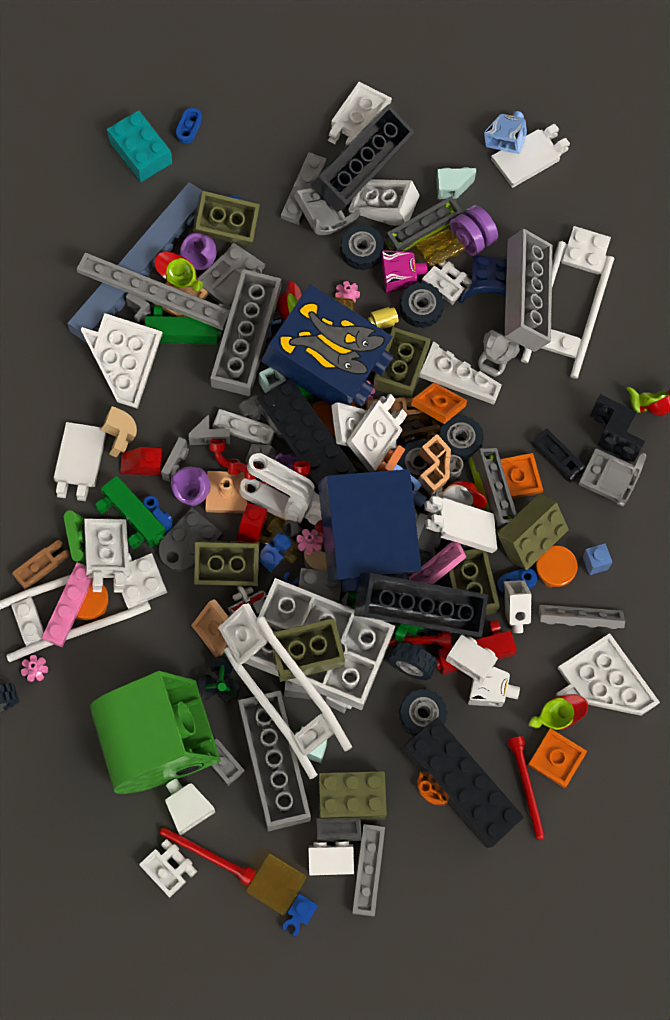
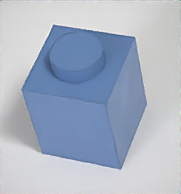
M606 544L588 548L582 555L588 575L606 571L613 563Z

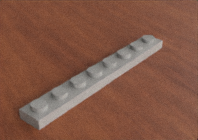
M88 253L84 254L77 267V273L220 330H223L230 313L229 309Z

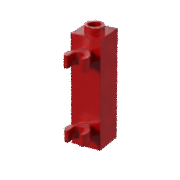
M498 620L489 622L488 628L492 636L477 639V645L483 649L488 648L492 650L498 658L497 660L514 656L517 649L511 631L501 633ZM443 648L437 651L435 659L438 661L436 668L441 670L442 675L459 671L458 668L446 661L452 648Z

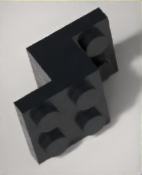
M602 394L599 395L590 414V417L596 422L607 424L598 445L607 452L618 454L625 461L634 462L645 443L644 440L627 432L637 412Z

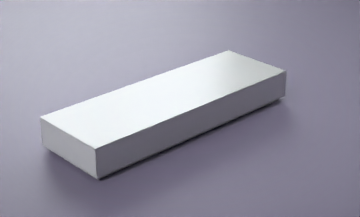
M219 409L212 429L215 427L230 429V435L259 445L270 446L275 435L270 425Z

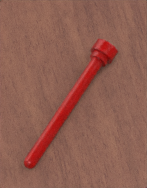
M442 631L438 635L405 636L403 643L411 645L439 644L443 648H452V635L449 632ZM392 637L389 645H395L397 642H400L395 640V637Z
M514 737L507 740L508 748L515 754L536 839L543 840L544 832L523 754L525 746L524 737Z
M165 827L159 830L161 836L237 875L242 884L249 887L253 881L257 870L251 867L241 868Z

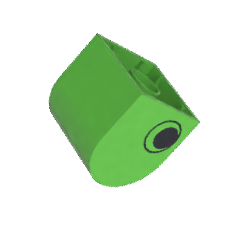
M157 671L104 694L90 705V711L115 793L127 794L152 789L221 762L196 680Z

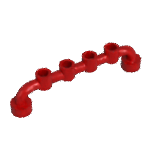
M211 439L209 441V450L214 453V457L220 465L228 468V474L238 475L242 471L244 472L245 479L253 480L257 478L249 473L247 464L240 463L238 459H226L222 455V452L226 449L225 440ZM297 461L293 464V471L306 477L310 473V463ZM253 464V466H254L256 469H262V468H258L256 464Z

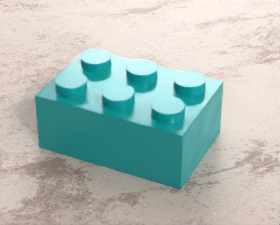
M139 110L107 129L110 144L140 182L172 164L171 150Z

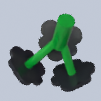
M221 657L220 659L213 658L210 670L219 676V680L211 679L210 675L199 677L197 679L199 693L203 699L207 700L216 694L215 688H218L217 695L222 697L224 702H230L232 698L236 699L238 697L237 692L241 686L238 682H234L232 678H228L227 681L224 680L225 674L232 673L233 666L226 657Z

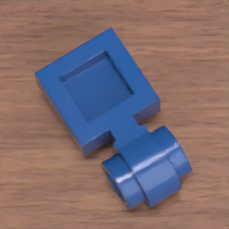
M147 496L142 502L143 505L165 527L167 534L172 529L173 520L166 511L162 512L159 509V501L156 497Z
M279 532L272 540L275 544L269 542L259 553V562L270 572L286 556L281 550L286 552L293 544L291 538L285 533Z

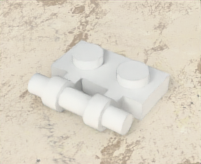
M440 259L437 265L442 269L440 270L433 266L422 278V282L430 283L437 287L443 295L442 298L453 305L465 290L461 284L468 287L471 285V279L468 278L465 272H460L454 268V264L450 261L446 262L444 259ZM447 274H451V275H452L453 277H455L456 279L453 280V279H452L451 277H449Z
M166 839L161 844L166 850L164 854L161 855L155 849L139 865L170 898L186 883L181 875L186 872L190 877H193L197 870L192 866L193 863L189 858L185 859L179 852L176 844L172 845ZM171 857L180 865L177 869H174L167 862Z

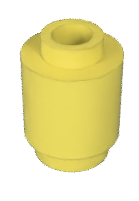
M386 307L370 312V317H368V321L380 329L392 327L395 323L399 322L394 307Z

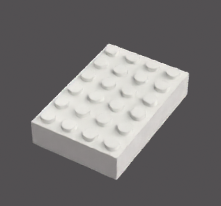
M275 578L257 619L264 617L271 630L278 632L334 618L345 657L344 667L307 675L306 677L318 693L362 710L394 633L395 626L381 620L354 616L355 610ZM269 642L245 662L248 665L279 677L272 647ZM296 678L288 680L302 686Z

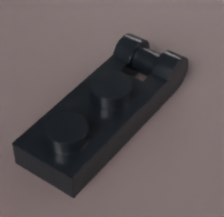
M547 428L532 440V444L563 474V477L571 483L576 479L575 476L578 473L581 474L585 471L584 464ZM569 463L573 466L571 470L567 467Z

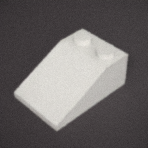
M371 179L353 198L348 210L353 213L355 210L360 209L362 211L360 216L388 225L400 226L411 219L420 195L412 180Z

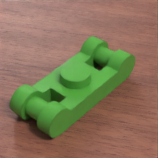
M69 510L64 514V522L71 557L74 561L86 566L84 532L81 527L84 523V518Z

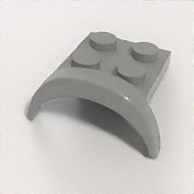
M314 188L299 190L294 194L310 226L317 235H328L338 232L350 225L362 213L360 209H357L345 218L342 210L337 213Z
M222 255L197 279L204 283L203 289L208 291V295L218 302L219 306L231 310L242 271ZM257 267L255 272L262 274V269Z
M595 449L579 482V486L617 502L616 505L623 507L636 485L646 459V454L641 453L634 466Z

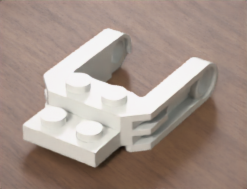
M256 453L250 457L247 464L249 473L269 485L263 484L256 479H243L239 487V493L244 499L257 506L267 508L268 512L284 521H297L301 524L302 520L306 518L311 524L316 525L318 521L322 520L319 495L315 493V486L311 480L264 454ZM261 461L264 464V468L256 469L253 466V462ZM251 484L255 487V491L252 493L247 492L244 486Z

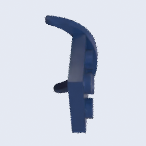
M473 256L471 285L463 291L460 303L478 293H496L506 297L507 259Z

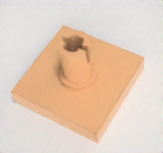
M208 471L207 476L210 480L211 488L206 497V512L244 514L247 500L239 493L240 484L245 479L244 472H240L238 475H230L228 472ZM247 484V485L244 486V488H245V490L248 492V484Z
M214 599L208 602L191 626L217 658L229 647L218 627L232 614L227 615Z

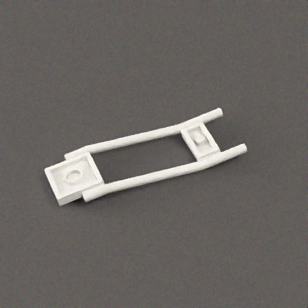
M576 226L573 227L568 244L562 241L558 242L552 261V286L560 262L591 273L601 274L582 339L551 329V342L542 347V349L575 358L570 377L575 379L579 376L614 261V257L605 256L611 237ZM524 348L521 362H529L532 350Z
M128 553L129 575H127V578H124L122 592L128 610L71 629L66 640L151 609L148 600L167 593L152 553L134 561L130 553ZM71 575L35 586L0 600V610L10 605L12 606L21 635L26 644V647L6 655L9 662L54 645L42 639L45 631L32 596L66 585Z
M249 603L243 604L218 627L229 646L224 652L234 670L289 741L308 777L312 779L317 776V773L307 754H310L333 734L337 737L344 751L351 749L352 745L330 707L276 638L264 617L257 619ZM268 642L322 712V714L318 715L295 735L242 666L243 663L248 661Z

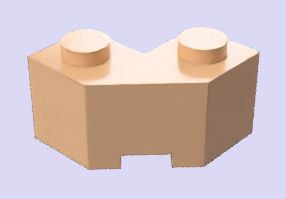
M438 434L423 445L419 451V454L431 466L418 479L422 484L421 486L430 496L444 486L450 478L451 449Z

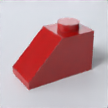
M140 447L122 453L120 473L162 476V448Z
M247 503L236 541L259 542L267 519V508Z

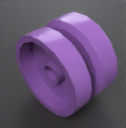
M476 204L466 209L464 214L454 217L450 222V228L455 240L466 253L472 256L477 255L485 246H490L498 239V231L492 218L482 207Z

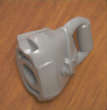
M490 330L484 335V351L478 361L479 369L493 377L501 375L505 370L507 362L511 358H515L519 353V344L508 339L498 331ZM488 359L493 363L499 364V370L484 364V360Z

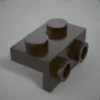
M426 413L408 416L399 425L402 428V432L398 439L400 444H407L408 442L411 443L414 440L421 439L431 440L436 434L439 435L440 425L437 424L435 418Z

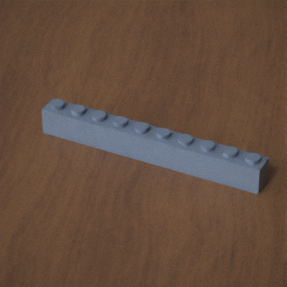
M189 182L121 260L118 266L149 277L150 272L155 268L156 256L163 251L171 252L176 241H180L185 235L187 228L193 226L198 198L202 190ZM102 283L68 322L69 331L87 343L81 328L98 332L104 313L113 316L117 311H121L125 305L128 293Z

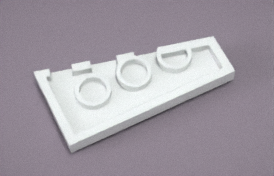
M434 341L419 376L493 405L502 386L481 371L477 372L472 369L471 365L467 362H461L448 350L447 352L442 350Z

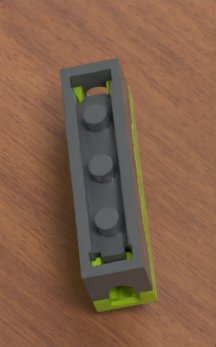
M451 196L389 231L384 242L390 251L404 252L448 227L454 217L462 214V210Z
M483 448L475 452L468 461L478 492L487 500L483 511L494 514L495 530L498 533L517 514L497 448Z

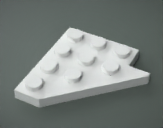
M104 313L98 332L83 327L81 331L117 402L138 409L163 332Z
M610 633L557 668L569 685L556 693V697L577 694L584 697L588 705L640 716L660 703Z

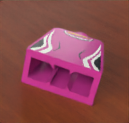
M382 251L381 263L385 293L406 289L417 282V275L427 274V263H415L414 253Z

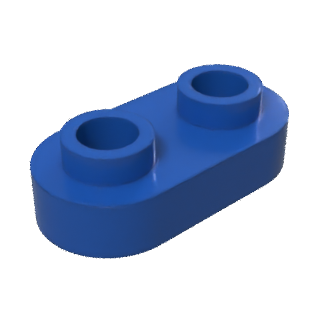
M189 108L183 113L176 129V137L179 142L188 144L195 139L202 123V113L200 110Z
M529 568L528 570L520 569L502 575L496 584L497 591L504 596L505 581L525 580L530 590L537 582V574ZM523 576H530V580H525Z

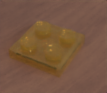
M269 854L246 893L284 916L306 881L307 876L272 854Z

